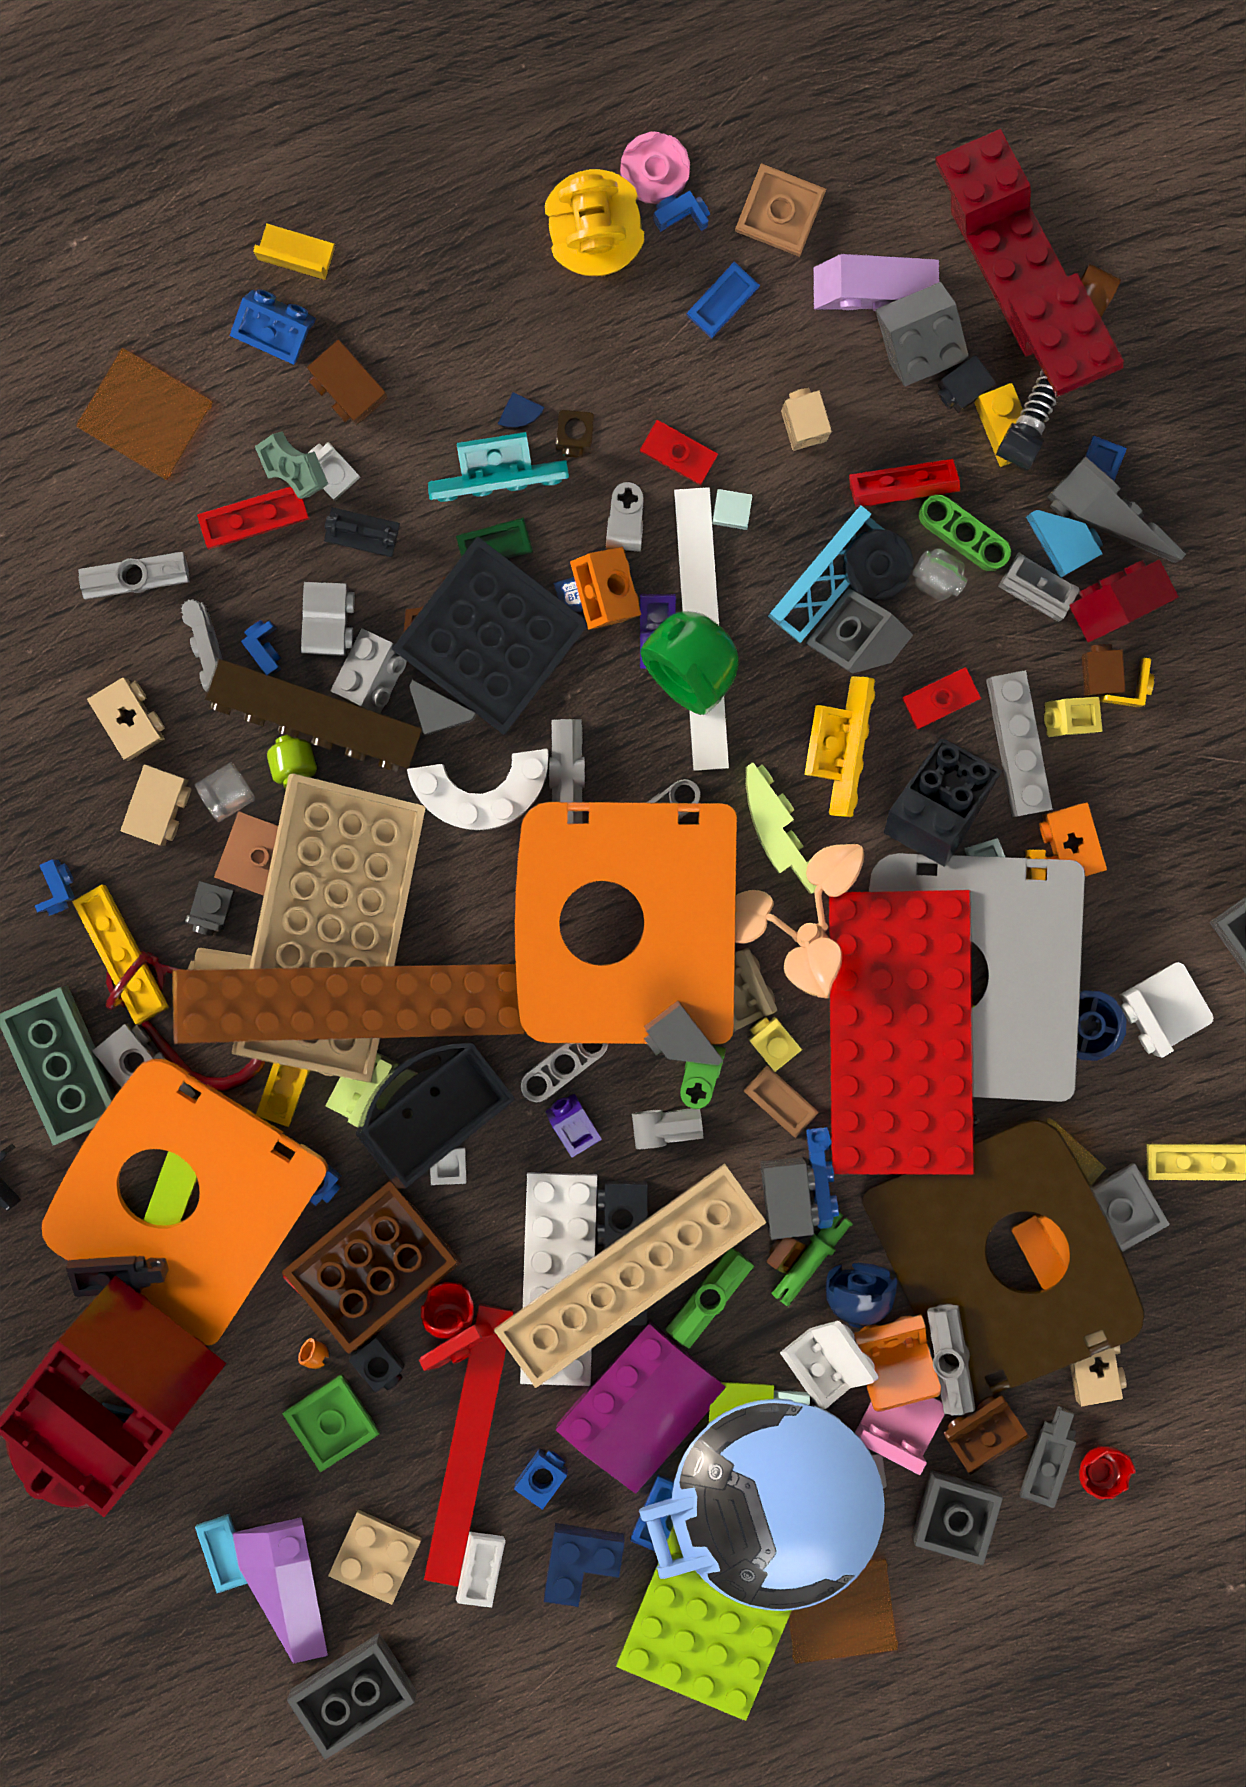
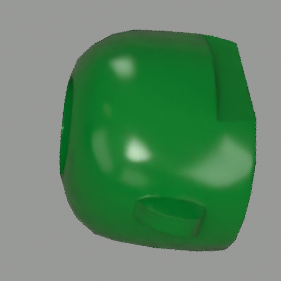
M683 611L669 616L649 636L640 651L645 667L661 688L681 706L699 715H706L722 700L733 684L739 666L737 649L728 633L712 619L698 612Z

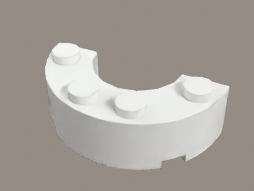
M548 749L512 754V768L506 780L495 790L483 794L467 793L457 788L449 779L443 764L407 769L416 796L433 815L459 828L489 830L515 821L534 804L547 778L549 755Z

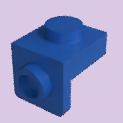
M688 191L678 198H675L674 195L665 198L656 205L657 211L653 214V221L660 232L691 214L702 231L708 226V219L706 217L710 215V212L700 196L695 199L691 191Z
M52 859L41 864L40 868L53 898L35 905L37 912L47 910L49 916L69 908L67 901L75 898L70 884L74 881L68 866L65 863L61 865L59 859Z

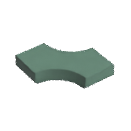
M283 431L270 435L255 446L268 479L278 477L285 480L293 488L298 498L310 497L328 485L316 453L305 454L297 451L288 442Z

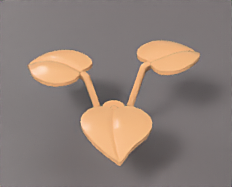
M858 844L833 845L823 848L812 857L808 864L806 875L809 882L817 886L814 894L819 923H806L800 927L798 932L794 931L775 915L769 914L773 908L774 901L767 893L760 890H748L735 895V942L749 943L756 940L765 932L767 921L773 922L801 946L791 950L786 956L784 970L788 979L806 993L829 998L833 981L842 963V951L838 944L829 939L825 933L828 925L825 922L822 892L824 890L827 895L837 897L845 893L854 884L864 861L863 847Z

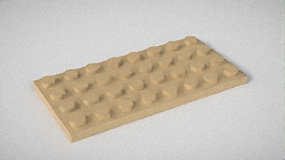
M290 774L249 969L394 966L426 807L297 774ZM380 1038L234 1042L232 1054L353 1080L371 1082Z

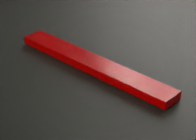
M479 1304L475 1325L489 1324L494 1335L470 1349L472 1355L469 1356L424 1576L426 1581L456 1587L459 1585L506 1353V1346L494 1329L513 1316L514 1310Z

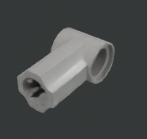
M690 1108L669 1112L649 1110L632 1113L636 1149L657 1148L666 1146L670 1142L704 1139L700 1109Z

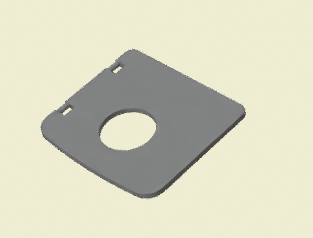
M899 853L888 855L880 860L872 871L869 892L971 890L972 942L984 954L989 969V981L986 992L980 1002L972 1008L974 1097L1057 1102L1070 1099L1076 1089L1085 892V870L1082 865L1073 860L953 855L945 867L938 864L937 876L917 875L918 863H938L924 855ZM1027 867L1047 868V880H1026Z

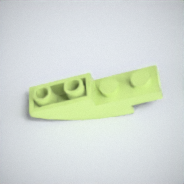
M751 763L746 767V791L752 822L760 843L777 873H781L790 866L809 894H812L817 886L811 884L806 875L810 860L806 862L799 852L803 845L794 832L790 830L786 833L783 827L794 820L790 815L794 808L783 793L777 797L770 787L774 780L763 765L757 768L754 763Z

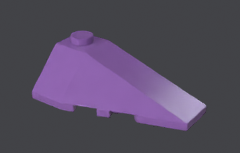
M302 1518L232 1533L239 1569L292 1662L298 1663L328 1656Z

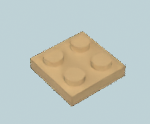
M358 1510L328 1576L392 1605L422 1538Z

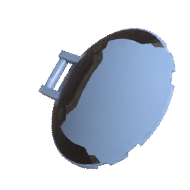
M766 1399L737 1406L711 1421L696 1439L691 1442L684 1453L675 1477L672 1498L647 1505L639 1509L642 1521H646L659 1562L657 1571L660 1579L695 1570L716 1591L740 1604L764 1610L786 1611L806 1608L821 1603L838 1594L858 1577L868 1564L878 1545L883 1527L885 1503L881 1477L870 1451L861 1438L842 1423L839 1418L817 1406L813 1407L793 1402V1400ZM667 1515L671 1516L683 1555L682 1558L675 1560L672 1559L660 1521V1517Z

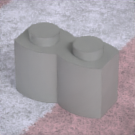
M304 582L301 653L346 656V648H353V627H347L348 613H354L355 593L349 592L347 584Z

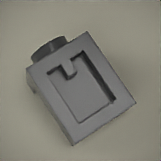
M199 881L190 915H187L185 922L193 924L192 931L208 936H213L214 931H223L235 891Z

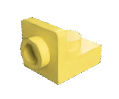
M1099 697L1071 698L1046 702L1044 722L1047 727L1048 737L1102 732Z
M764 1017L750 1029L753 1035L748 1040L775 1072L802 1050L776 1017L770 1021L767 1017Z

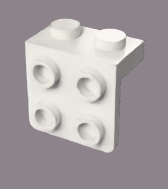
M1179 962L1168 966L1120 994L1124 1002L1121 1005L1123 1013L1131 1024L1136 1023L1142 1033L1138 1036L1142 1046L1148 1054L1153 1053L1160 1058L1174 1051L1171 1046L1213 1022V1015L1186 967Z
M840 1321L809 1328L780 1352L816 1406L821 1409L829 1407L850 1388L871 1384L878 1379L873 1361L868 1355L862 1353L854 1341L855 1337L851 1329Z

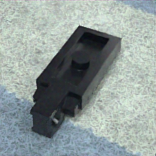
M144 1256L69 1260L66 1266L75 1297L98 1295L115 1275L137 1293H141L142 1289L151 1286V1283L164 1282L169 1271L166 1258H149L146 1260Z

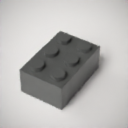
M378 1633L292 1688L287 1702L326 1760L415 1703L417 1690L381 1634Z

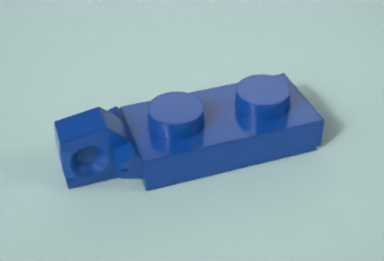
M827 1127L807 1129L809 1165L813 1168L815 1178L813 1195L819 1215V1225L817 1226L820 1229L832 1228L833 1217L839 1216L837 1196H830L829 1182H834L832 1161H825V1154L832 1146L831 1138Z

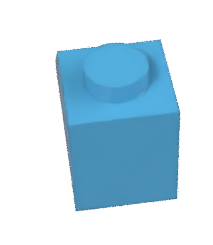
M1035 510L1026 517L1060 578L1102 554L1100 547L1103 544L1094 528L1088 529L1087 525L1083 522L1040 510Z

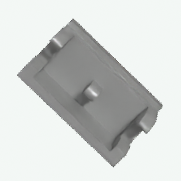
M1019 552L998 585L1001 589L1058 622L1064 619L1070 608L1069 605L1073 603L1080 590L1079 587L1065 581L1024 557Z

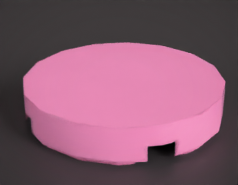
M648 132L639 135L627 145L621 158V176L635 187L638 199L644 203L658 204L671 195L676 197L683 191L689 179L690 160L687 151L678 139L670 135L660 134V132Z

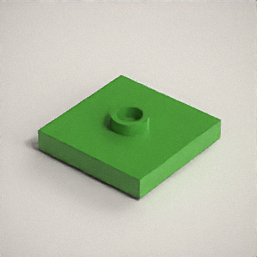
M343 1374L282 1413L320 1472L380 1434L379 1429Z

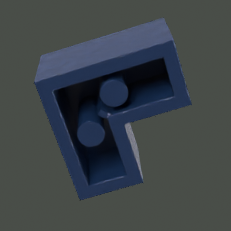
M555 1523L544 1602L579 1607L584 1572L619 1578L624 1548V1533Z

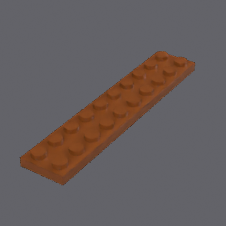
M516 964L173 970L174 1043L524 1034L519 1016Z

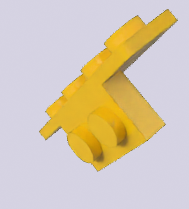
M851 677L846 710L821 705L815 706L804 775L834 780L829 809L830 815L851 818L858 802L857 788L859 775L864 765L862 758L864 744L869 734V713L875 697L874 678Z

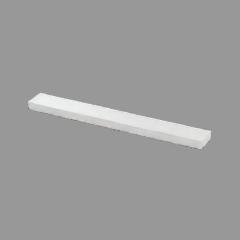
M710 487L674 490L682 611L704 614L719 625ZM723 696L722 700L706 715H699L689 710L694 771L729 768Z

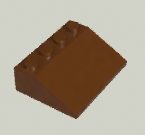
M389 1181L284 1269L282 1273L345 1351L351 1354L360 1349L463 1261L408 1198L397 1189L392 1181Z

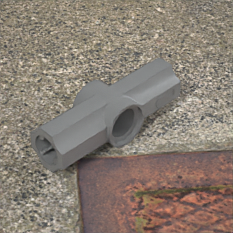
M184 552L142 559L129 558L118 563L79 569V583L84 600L130 592L141 593L147 589L190 582L188 563ZM133 567H140L143 573L141 581L138 584L129 585L126 580L128 570Z
M581 719L551 720L552 757H549V786L552 789V802H582V788H585V757H582ZM568 811V823H583L582 811Z
M945 1304L929 1308L927 1313L935 1355L933 1368L938 1375L941 1386L944 1414L952 1416L972 1412L975 1410V1402L968 1365L970 1353L964 1341L959 1305ZM947 1353L955 1355L959 1360V1365L952 1366L948 1364L943 1355Z

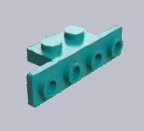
M526 432L457 443L462 476L429 481L428 493L430 500L437 499L440 502H448L457 499L459 495L465 494L486 496L491 494L493 490L507 488L509 491H518L525 489L529 484L535 483L555 485L562 482V479L569 478L567 462L562 460L531 465Z

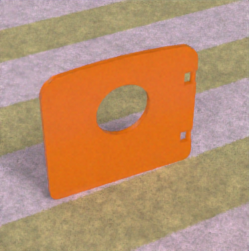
M546 802L540 803L528 811L521 825L515 898L517 995L520 1022L527 1035L536 1041L545 1043L647 1044L644 1038L649 1034L644 1026L675 1002L679 1001L711 1044H722L732 1037L734 1027L737 830L736 812L732 807L723 803ZM568 811H589V823H568ZM678 812H699V824H678ZM596 881L614 882L628 889L639 901L644 915V930L637 947L624 959L607 965L591 964L576 957L567 948L560 933V915L568 897L581 886Z
M151 1059L139 1065L85 1140L61 1182L42 1221V1236L49 1248L68 1261L122 1256H144L146 1260L149 1258H166L169 1271L165 1281L162 1283H151V1286L142 1289L141 1294L190 1335L200 1339L205 1345H213L220 1339L324 1179L328 1165L322 1156L284 1135L281 1130L213 1087L203 1084L178 1065L165 1059ZM183 1082L201 1092L197 1101L179 1090ZM277 1141L296 1152L291 1160L273 1149ZM161 1149L180 1156L191 1166L199 1182L200 1197L195 1211L187 1219L173 1225H155L140 1219L130 1211L120 1193L119 1176L124 1163L132 1155L143 1150Z

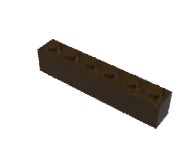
M217 659L204 700L211 702L209 709L230 715L232 709L245 713L244 721L264 727L265 721L278 724L277 732L294 738H298L299 732L313 736L312 744L331 750L333 744L345 747L344 755L365 761L366 755L380 759L379 767L397 773L400 766L409 769L422 728L221 659Z

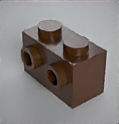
M339 339L307 367L312 375L308 379L309 383L321 396L326 392L336 402L331 406L332 409L345 423L351 419L357 426L388 399L386 392Z

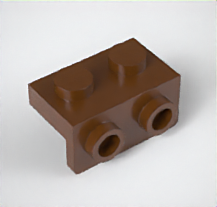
M994 1396L985 1399L977 1406V1412L967 1418L965 1415L954 1419L947 1426L949 1430L944 1432L946 1439L970 1475L1029 1438L1003 1396L997 1399Z

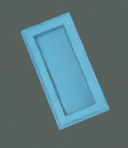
M230 1514L197 1524L195 1529L216 1592L220 1593L247 1584L238 1566L232 1534L236 1531Z

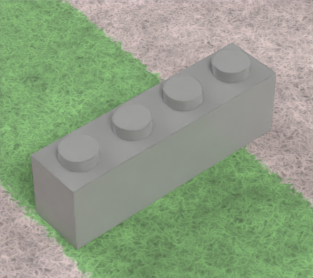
M1026 670L990 677L986 679L1012 817L1053 810Z

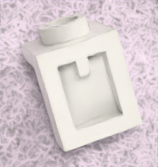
M329 442L324 446L318 444L308 452L316 453L328 485L323 489L334 501L360 478Z

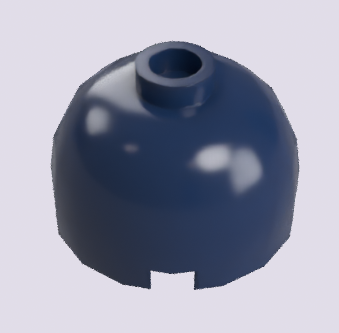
M1080 991L1077 1058L1081 1060L1097 1061L1109 1056L1121 1046L1126 1035L1127 1020L1121 1007L1113 997L1101 991Z
M852 1263L854 1270H842V1265L835 1266L828 1272L826 1297L832 1312L852 1327L864 1328L881 1321L889 1314L896 1296L897 1279L891 1280L890 1272L887 1269L866 1263Z

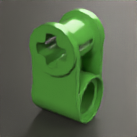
M713 1045L722 1059H724L726 1048ZM686 1061L684 1068L686 1071L680 1093L682 1101L686 1106L692 1109H700L710 1102L716 1079L719 1078L722 1063L711 1065ZM695 1083L702 1084L701 1090L706 1092V1097L699 1098L697 1103L691 1102V1096L686 1094L687 1088H693Z

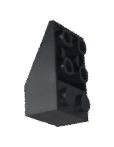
M941 737L890 809L884 834L945 867L963 841L1001 775L1002 770Z

